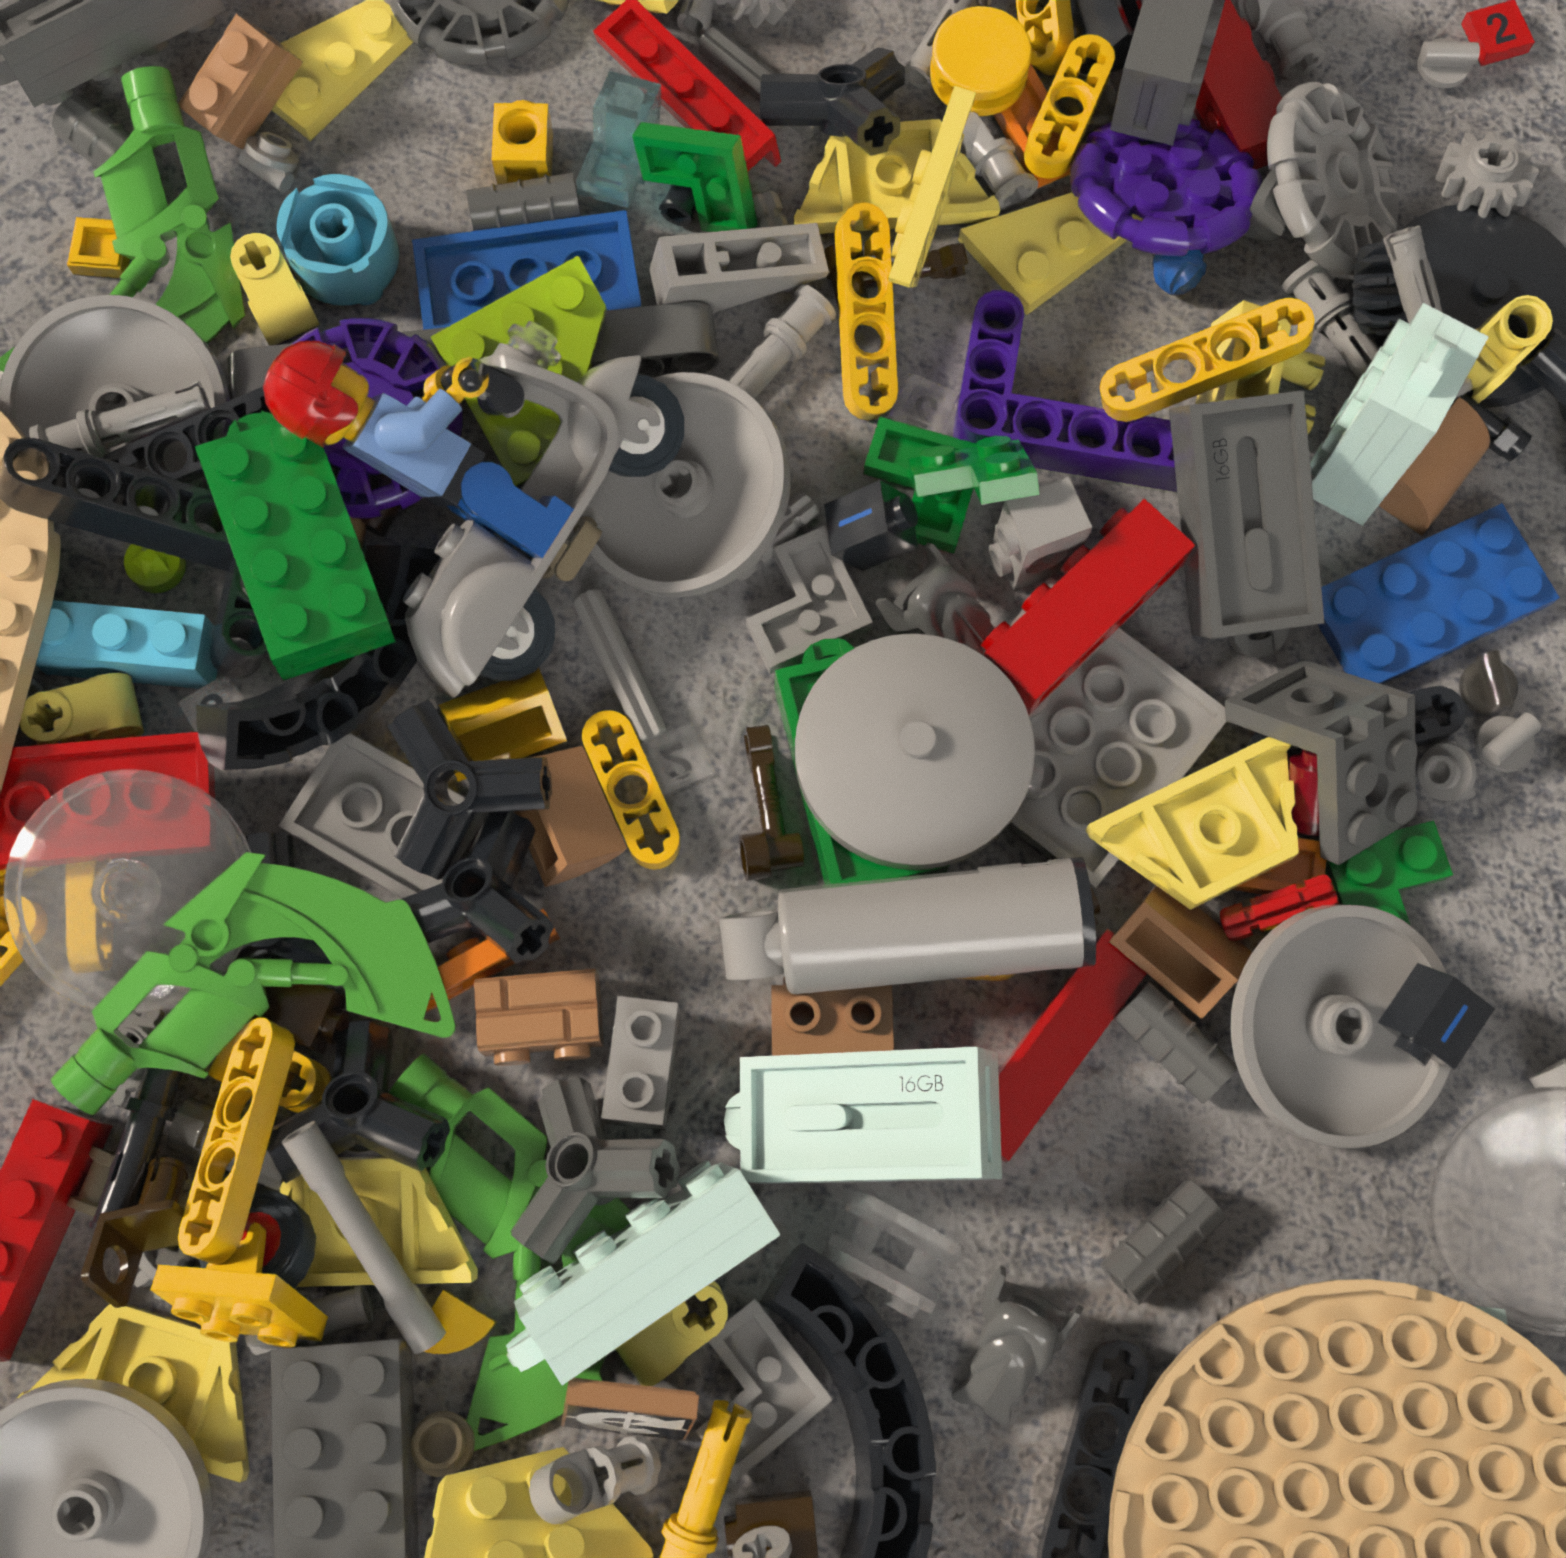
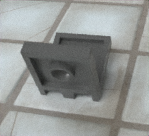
M1302 659L1225 700L1227 722L1317 754L1321 858L1340 865L1416 818L1418 799L1415 785L1417 745L1415 743L1414 694Z

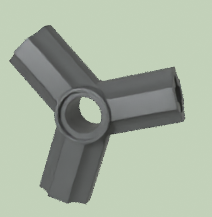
M581 1077L570 1080L558 1079L542 1089L543 1096L538 1104L551 1147L546 1159L548 1178L510 1231L512 1233L511 1236L523 1246L552 1264L556 1263L595 1205L607 1204L615 1198H666L668 1192L672 1188L677 1187L680 1165L675 1155V1146L665 1139L607 1140L591 1084Z

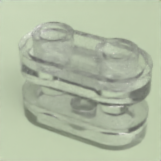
M855 1189L845 1212L859 1219L860 1222L850 1241L833 1233L822 1256L831 1260L834 1265L851 1278L860 1288L864 1281L867 1280L887 1291L882 1303L915 1320L919 1310L932 1315L942 1292L926 1282L936 1262L954 1270L965 1247L874 1196ZM881 1233L915 1250L905 1270L872 1253Z

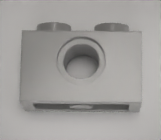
M1070 477L1039 487L1040 495L1004 501L998 524L995 525L992 545H989V555L996 573L1000 577L1007 576L1013 591L1048 579L1050 576L1053 577L1063 573L1060 570L1063 564L1078 548L1085 545L1092 525Z
M624 996L617 997L601 1119L606 1124L666 1131L681 1017L680 1007L677 1002Z

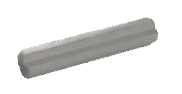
M591 589L579 594L574 599L576 612L622 709L634 729L639 743L647 745L658 741L666 735V725L602 592L599 589Z

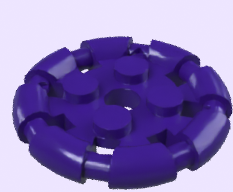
M1191 119L1190 126L1178 125L1173 146L1111 131L1112 121H1109L1089 134L1086 143L1081 144L1074 154L1070 166L1071 191L1074 196L1079 197L1078 207L1085 217L1112 239H1116L1118 236L1132 242L1133 249L1156 255L1185 256L1187 251L1198 249L1201 253L1206 254L1224 248L1240 239L1249 230L1250 219L1252 218L1250 207L1258 189L1263 183L1260 172L1252 169L1254 160L1248 152H1239L1228 135L1220 129H1216L1214 133L1200 128V121L1196 119ZM1139 142H1148V145L1141 146ZM1132 214L1143 218V221L1133 219Z
M378 319L340 320V326L322 332L317 327L292 343L320 341L331 346L335 344L342 349L348 348L353 362L344 364L367 379L369 383L368 397L371 398L384 393L406 406L414 399L411 392L424 388L426 379L441 367L446 366L441 355L417 334L409 337L397 331V324ZM388 351L400 357L394 369L380 362L382 356L386 355ZM462 402L459 404L462 411L446 428L459 437L462 435L463 428ZM344 437L335 444H326L324 446L330 466L340 470L336 482L350 517L357 519L382 517V510L398 505L406 509L423 498L393 479V483L373 489L368 474L377 476L382 473L343 449L344 443L347 440Z

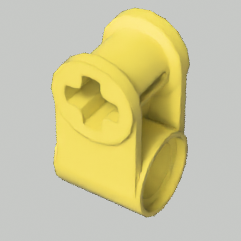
M251 233L238 239L231 250L232 266L248 296V305L268 345H277L319 326L317 317L298 279H294L273 238L262 233Z
M1525 295L1515 298L1493 313L1479 328L1475 329L1489 337L1467 376L1471 379L1473 385L1472 390L1474 392L1471 398L1476 403H1480L1497 389L1515 371L1516 366L1550 332L1553 321L1551 310L1538 297ZM1509 315H1517L1525 321L1528 329L1525 339L1519 338L1511 332L1508 325Z
M124 673L97 675L77 684L38 692L25 701L19 723L22 732L31 740L36 741L37 745L57 744L58 741L69 743L140 737L144 733L132 677ZM45 704H49L51 708L48 709Z
M713 1281L694 1294L700 1301L710 1298L707 1302L710 1310L708 1316L701 1319L695 1312L686 1316L689 1310L687 1302L684 1301L615 1349L640 1385L652 1387L676 1370L688 1356L717 1336L724 1328L728 1318V1306L722 1290L716 1281Z

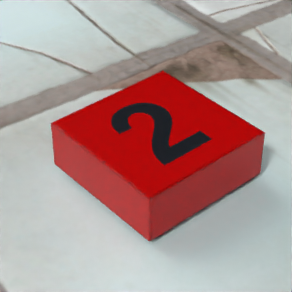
M1515 0L1467 12L1461 23L1469 42L1479 43L1480 53L1478 61L1480 66L1529 53L1535 43Z

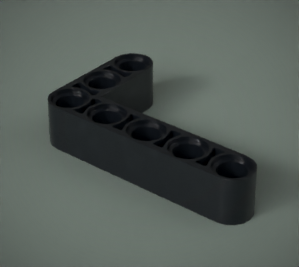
M21 438L8 445L0 467V499L8 507L22 513L227 571L210 644V659L213 666L221 674L229 678H246L258 670L268 650L249 597L242 589L245 586L210 490L37 438ZM29 471L36 474L40 479H26L17 472ZM77 489H90L100 497H87ZM137 506H148L159 515H148ZM196 523H205L211 526L217 533L206 532ZM231 638H241L247 641L253 650L249 651L238 648L231 641Z

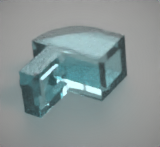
M609 71L593 107V143L577 177V195L629 208L638 184L644 185L646 182L642 178L632 135L640 122L660 123L661 84Z

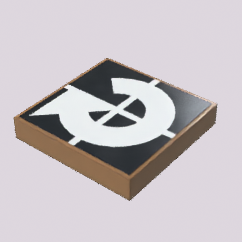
M572 1378V1380L568 1381L561 1426L686 1440L697 1419L699 1395H696V1392Z

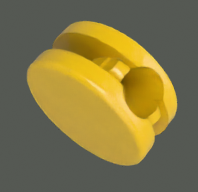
M970 7L949 16L939 27L933 41L930 79L937 96L948 106L954 86L976 92L970 112H975L978 116L994 115L1012 106L1021 96L1028 77L1032 46L1027 31L1012 15L993 7Z

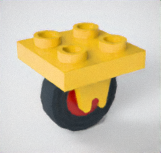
M267 1189L255 1191L242 1239L230 1258L216 1265L199 1260L201 1268L158 1265L150 1289L172 1305L171 1313L173 1315L198 1323L201 1326L200 1334L217 1341L237 1342L240 1334L257 1335V1339L266 1344L292 1348L295 1347L297 1339L322 1341L328 1319L326 1314L294 1289L305 1278L315 1255L316 1235L310 1217L289 1196Z

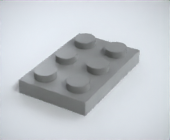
M351 733L331 744L278 827L400 899L441 884L443 880H437L431 876L421 874L405 866L394 857L424 796V784L416 771ZM447 788L453 802L460 804L466 799ZM490 812L475 814L448 870L458 861L467 858L484 817L488 816Z

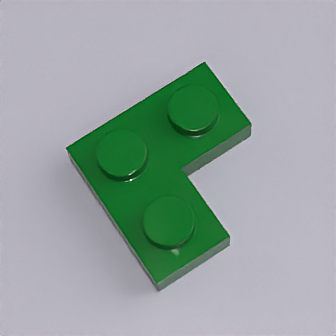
M640 122L632 138L643 181L691 187L701 231L718 232L757 227L758 223L740 135Z
M879 417L864 464L863 474L914 489L911 482L908 459L921 457L920 453L930 447L952 446L954 450L977 447V444ZM974 487L917 497L914 491L912 501L918 513V523L915 526L917 543L926 545L928 542L934 544L939 550L954 554Z
M992 436L979 440L977 447L954 450L952 446H935L923 450L920 453L921 457L908 459L911 482L917 497L974 487L981 505L1040 495L1037 471L1019 439L1011 441V438L1007 436Z
M1434 820L1398 829L1340 865L1326 860L1325 875H1328L1332 880L1338 896V905H1358L1376 908L1400 918L1409 925L1410 922L1399 892L1443 881L1453 876Z

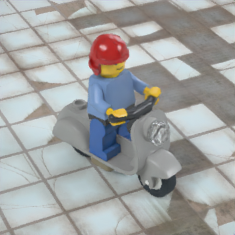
M528 321L525 327L512 324L507 333L510 337L507 344L499 343L492 355L480 360L467 357L452 366L446 365L441 367L424 382V397L422 399L415 397L407 406L384 393L371 398L368 397L369 383L367 379L342 363L346 351L335 344L331 346L320 341H299L284 348L270 365L263 384L265 403L275 420L289 432L301 439L305 437L321 447H324L326 444H335L344 437L347 440L344 443L343 449L434 505L447 506L450 511L465 520L461 527L452 524L447 529L434 551L440 556L436 565L428 576L420 573L410 585L403 598V602L409 606L405 613V621L415 655L428 676L448 696L456 697L465 685L470 686L479 675L494 681H515L537 670L548 658L555 641V619L547 600L535 587L541 578L548 579L554 574L561 581L572 580L598 542L602 530L597 525L601 524L603 518L597 510L588 507V504L606 477L607 472L610 471L621 477H646L663 470L678 454L684 439V414L677 397L664 383L647 375L637 374L641 362L640 355L608 360L591 368L578 382H575L563 375L547 370L550 365L556 366L561 359L560 353L554 348L558 340L553 334L532 321ZM465 397H477L479 407L483 412L491 416L504 415L506 418L513 417L524 406V400L546 407L559 416L561 423L555 437L521 490L514 486L510 474L502 466L493 462H482L486 455L485 452L446 429L462 411L459 404Z

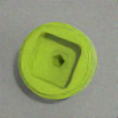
M130 544L124 556V568L129 578L140 589L150 593H162L174 588L181 581L185 573L186 561L179 557Z

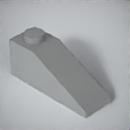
M817 223L659 237L649 268L657 305L700 302L710 306L713 313L825 278L829 273Z

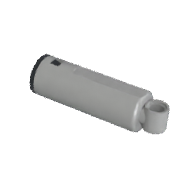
M1083 857L1048 860V862L1032 864L1014 863L978 867L977 870L789 888L780 890L778 893V911H752L719 917L725 978L728 980H748L784 974L787 990L792 994L986 975L1000 976L1051 969L1091 967L1096 963L1095 917L1089 876Z

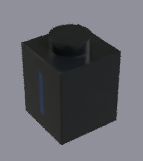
M881 480L824 504L831 555L861 571L918 549L915 526L918 523V513L913 501L906 494Z
M1417 963L1378 1023L1398 1038L1393 1047L1407 1058L1424 1067L1431 1059L1455 1070L1495 1008L1454 976Z

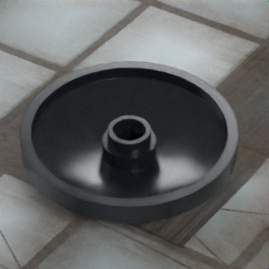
M1458 204L1434 209L1420 215L1402 228L1405 229L1418 225L1421 227L1425 251L1430 262L1444 314L1476 329L1493 313L1515 298L1525 295L1535 296L1544 301L1551 310L1553 320L1551 328L1555 326L1566 336V248L1551 232L1539 223L1512 210L1509 216L1505 217L1498 213L1496 208H1490L1487 217L1481 218L1477 212V206L1470 205L1465 211L1457 210ZM1509 315V329L1515 336L1525 339L1528 332L1527 324L1521 317ZM1373 334L1379 348L1382 347L1388 336H1376V334ZM1520 362L1516 366L1515 371L1497 389L1482 400L1480 404L1485 408L1507 406L1535 396L1545 388L1520 367ZM1471 389L1467 394L1472 397L1474 391Z

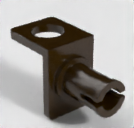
M161 1157L160 1161L156 1159L151 1160L148 1165V1174L139 1204L134 1207L100 1213L82 1268L81 1280L114 1308L127 1306L143 1252L179 1245V1227L184 1214V1209L179 1205L185 1181L190 1173L188 1166L180 1160L169 1157ZM109 1247L116 1252L120 1261V1274L115 1283L108 1280L103 1268L104 1254Z

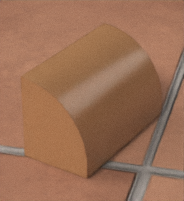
M1460 397L1448 410L1436 434L1379 504L1382 509L1421 536L1428 530L1489 448V431L1480 415Z
M583 746L536 756L546 757L548 760L552 778L550 809L514 811L515 814L529 819L536 830L529 850L545 887L588 873L613 860L627 849Z
M1158 886L1151 890L1109 941L1200 1019L1239 980L1242 970L1252 954L1241 942L1230 941L1223 927L1199 907L1190 910Z

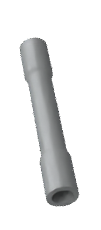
M316 1121L307 1123L283 1139V1146L310 1189L319 1195L384 1299L385 1309L414 1354L428 1350L444 1337L446 1331L419 1287L412 1283L346 1178L342 1163Z

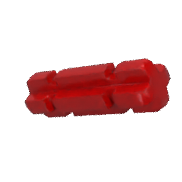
M1322 874L1305 880V887L1297 889L1296 884L1252 898L1250 899L1251 905L1243 907L1240 902L1223 908L1219 912L1223 930L1230 941H1238L1253 936V929L1260 927L1261 932L1274 929L1283 921L1305 910L1319 906L1338 905V896L1332 880L1328 875Z

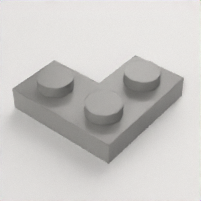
M825 526L773 548V556L794 598L746 618V627L769 674L775 673L777 669L802 661L806 649L811 644L822 639H837L838 637L847 641L872 630L873 621L842 560L831 555L828 532Z
M753 1299L730 1318L720 1333L708 1341L744 1388L743 1391L729 1401L727 1411L732 1412L735 1403L746 1408L752 1414L730 1475L734 1483L833 1400L756 1299ZM709 1419L696 1429V1433L702 1440Z

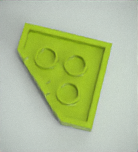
M576 256L432 335L431 339L442 359L449 366L467 357L480 360L494 353L499 343L518 349L519 346L516 341H521L544 357L545 362L540 360L537 362L542 368L578 382L590 370L591 360L607 308L580 257ZM465 397L500 463L510 474L514 486L518 487L524 484L555 437L561 423L559 416L552 410L528 400H524V406L513 417L506 418L504 415L491 416L483 412L479 407L477 397Z

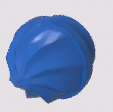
M1199 249L1189 250L1185 256L1155 254L1152 265L1154 267L1153 273L1156 284L1163 291L1174 296L1191 291L1206 273L1207 264L1203 261L1204 254Z

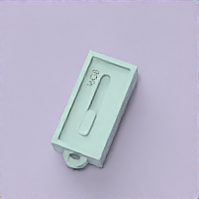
M1425 303L1422 304L1410 323L1399 319L1384 345L1379 348L1366 372L1360 377L1349 398H1346L1330 426L1331 430L1310 461L1311 474L1314 475L1312 479L1313 499L1363 526L1436 434L1489 337Z
M980 1047L740 1057V1092L733 1096L725 1106L727 1109L724 1126L727 1140L740 1150V1169L748 1183L790 1184L1002 1179L997 1052Z
M709 1161L697 1165L678 1179L682 1189L665 1200L660 1201L659 1198H648L626 1214L630 1224L612 1236H608L605 1230L596 1233L573 1250L577 1258L575 1261L557 1273L552 1266H548L521 1284L519 1288L523 1295L515 1300L514 1304L519 1318L526 1329L506 1345L508 1351L506 1356L512 1366L518 1367L519 1371L522 1372L545 1359L560 1384L564 1385L779 1237V1231L741 1171L721 1162L713 1166Z

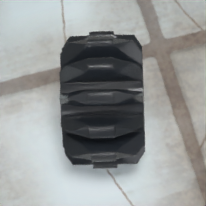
M1383 240L1363 246L1357 254V263L1354 265L1355 276L1352 283L1354 289L1352 302L1355 307L1354 319L1363 334L1389 336L1399 319L1408 323L1397 289L1391 261Z

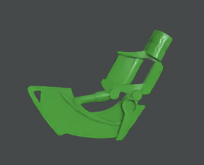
M160 66L141 67L131 70L121 77L134 130L116 153L93 171L95 178L101 177L117 237L116 240L112 241L114 251L132 260L119 277L121 279L109 295L134 297L136 293H141L156 272L166 266L170 260V253L164 242L177 237V254L174 270L168 286L156 305L186 322L208 344L229 322L233 329H235L245 316L240 280L230 258L231 250L234 246L231 222L214 232L210 231V223L206 213L219 198L201 132L184 125L180 106L177 103V95L171 72L167 68ZM175 141L187 187L168 206L153 150L158 145ZM14 347L0 357V370L3 372Z
M246 852L163 924L164 926L183 931L185 933L183 941L172 948L169 954L147 951L92 1010L97 1029L79 1047L78 1052L73 1054L52 1076L51 1082L53 1086L74 1106L90 1115H95L113 1096L117 1088L123 1085L137 1068L169 1069L205 1079L209 1074L205 1071V1068L255 1014L261 1017L270 1008L265 987H292V984L342 986L346 993L347 1011L438 1037H450L454 1033L456 1025L448 996L435 959L409 904L401 899L385 902L360 888L313 871L262 863L266 854ZM278 937L314 940L332 963H293L291 959H251L242 957L230 964L227 973L213 967L215 960L233 949L251 942ZM157 985L191 988L141 1044L132 1042L118 1030L120 1025ZM431 993H433L441 1016L439 1021L424 1019Z
M423 1053L404 1071L388 1094L447 1119L450 1132L446 1139L445 1151L435 1166L431 1167L429 1176L449 1214L486 1245L483 1251L493 1259L513 1252V1280H516L515 1300L523 1295L519 1288L520 1285L541 1271V1257L511 1236L512 1233L510 1231L548 1178L546 1160H544L547 1136L490 1088L472 1094L453 1077H449L445 1070ZM469 1112L476 1115L515 1148L512 1181L456 1135V1127ZM615 1198L604 1205H595L561 1254L563 1268L577 1259L573 1250L591 1236L605 1230L608 1236H612L630 1224L626 1214L631 1210L619 1198ZM516 1307L515 1330L511 1334L490 1336L466 1420L474 1432V1451L513 1438L563 1414L568 1382L561 1385L545 1359L520 1372L518 1367L512 1366L506 1356L508 1353L506 1345L526 1329L519 1318ZM606 1356L574 1378L602 1381L600 1368ZM480 1418L506 1423V1425L485 1434L478 1432Z

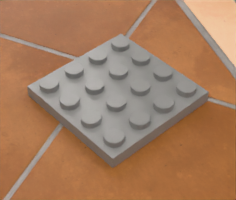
M1050 576L1045 583L1052 588L1058 581ZM1022 610L1019 613V615L1014 619V621L1010 624V626H1012L1026 612ZM1118 628L1029 715L1034 735V769L1026 796L1015 817L1007 827L1050 860L1083 857L1090 886L1094 891L1118 861V858L1089 838L1085 831L1087 826L1182 779L1227 722L1225 707L1122 629Z

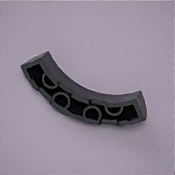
M366 545L365 560L395 642L293 677L282 685L261 695L236 702L196 705L197 732L201 749L208 762L221 770L256 769L292 761L293 757L305 754L319 746L331 745L360 727L376 713L401 686L418 660L407 632L405 613L409 606L403 602V598L420 573L428 576L436 565L440 556L434 552L435 549L404 545Z
M800 1243L791 1251L780 1266L764 1293L760 1304L779 1315L815 1351L828 1370L840 1394L848 1417L854 1444L856 1488L852 1520L840 1558H927L933 1531V1523L930 1522L933 1503V1477L936 1476V1461L928 1412L914 1369L897 1335L891 1328L886 1326L875 1308L863 1296L864 1292L830 1260L806 1244Z

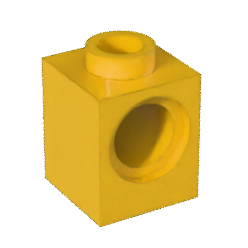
M518 100L512 103H494L492 164L497 185L517 182L519 178L523 181L541 178L545 174L552 176L553 129L548 104L534 103L527 100ZM522 140H530L526 144H516Z

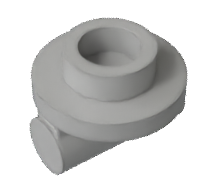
M1439 38L1430 42L1425 41L1417 59V68L1421 77L1427 83L1438 88H1452L1461 84L1467 77L1471 65L1476 64L1480 53L1479 43L1457 42L1447 38Z
M262 132L260 136H250L247 138L244 149L239 156V164L284 193L291 188L294 182L293 172L297 168L299 158L291 150L292 145L288 140L274 133Z
M1524 713L1518 719L1504 715L1489 719L1476 733L1475 749L1478 757L1487 767L1498 772L1508 773L1519 770L1531 760L1534 754L1535 741L1533 736L1541 730L1540 722L1530 713Z
M1457 741L1434 745L1423 754L1418 765V779L1421 787L1429 796L1442 801L1453 800L1454 803L1476 796L1473 787L1476 778L1475 762L1470 753L1459 746Z

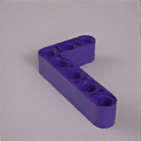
M992 290L985 293L978 300L973 315L953 427V437L977 444L979 440L987 437L1007 436L1011 438V441L1019 439L1034 468L1177 492L1170 420L1144 416L1128 422L1117 421L1108 416L1103 408L1012 393L1024 320V307L1020 299L1011 292ZM998 321L1007 328L994 329L987 325L986 322ZM990 369L995 371L999 377L987 379L982 377L977 371ZM981 418L988 421L992 427L978 429L973 427L968 420ZM1027 427L1038 428L1045 433L1046 437L1039 439L1029 437L1023 429ZM1081 436L1094 438L1100 444V447H1086L1079 442L1078 438ZM1133 446H1145L1155 456L1143 457L1134 451Z

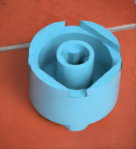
M327 174L314 178V185L307 187L300 193L296 188L282 203L276 227L282 249L303 291L319 301L332 305H354L358 303L370 305L377 302L381 298L383 290L396 273L399 263V247L387 211L381 200L375 195L374 190L364 181L343 174Z

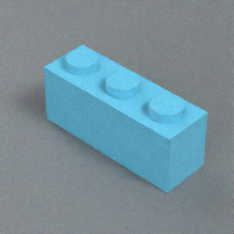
M53 600L36 666L46 675L91 678L107 673H124L132 677L133 683L214 690L217 669L213 666L210 659V644L214 625L204 614Z

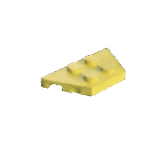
M954 86L932 152L922 149L912 179V183H914L910 199H905L895 228L897 236L891 253V257L895 258L888 278L890 282L908 288L917 287L949 194L964 139L963 131L972 109L976 92Z
M941 120L900 122V135L892 141L888 151L872 156L860 146H857L847 136L838 137L830 135L825 145L823 159L817 164L810 179L809 190L800 210L797 209L794 215L793 225L817 223L820 234L835 233L836 224L848 208L856 203L867 202L882 209L888 219L890 229H895L905 199L909 200L914 186L912 179L922 149L932 152L942 124ZM961 152L938 225L980 223L999 216L1000 206L998 200L994 195L991 197L987 196L975 179V168L966 155ZM860 219L851 228V231H868L864 229L863 220Z
M1267 737L1090 823L1085 831L1090 839L1191 910L1292 860L1299 853L1297 825L1293 822L1291 813L1295 804L1294 782L1289 781L1287 750L1291 745Z
M386 1156L339 1157L344 1167L346 1178L412 1283H471L478 1279V1269L426 1168L420 1172ZM300 1175L286 1184L283 1181L279 1188L280 1194L289 1196L309 1215L316 1235L314 1259L305 1278L296 1287L374 1285L319 1195L310 1189L303 1176Z
M109 1304L89 1324L88 1331L77 1342L70 1343L52 1362L54 1366L29 1391H24L17 1397L19 1398L35 1388L71 1379H97L130 1387L159 1403L177 1419L194 1441L208 1473L239 1483L247 1480L250 1470L236 1342H223L207 1338L200 1334L201 1327L129 1304L120 1308H114Z
M564 1447L446 1475L438 1484L433 1509L435 1523L432 1536L427 1541L424 1558H653L654 1556L651 1547L614 1504L583 1513L563 1524L553 1525L548 1523L536 1513L530 1499V1480L535 1471L569 1454ZM555 1474L553 1479L554 1492L563 1504L570 1506L572 1499L571 1489L562 1476Z

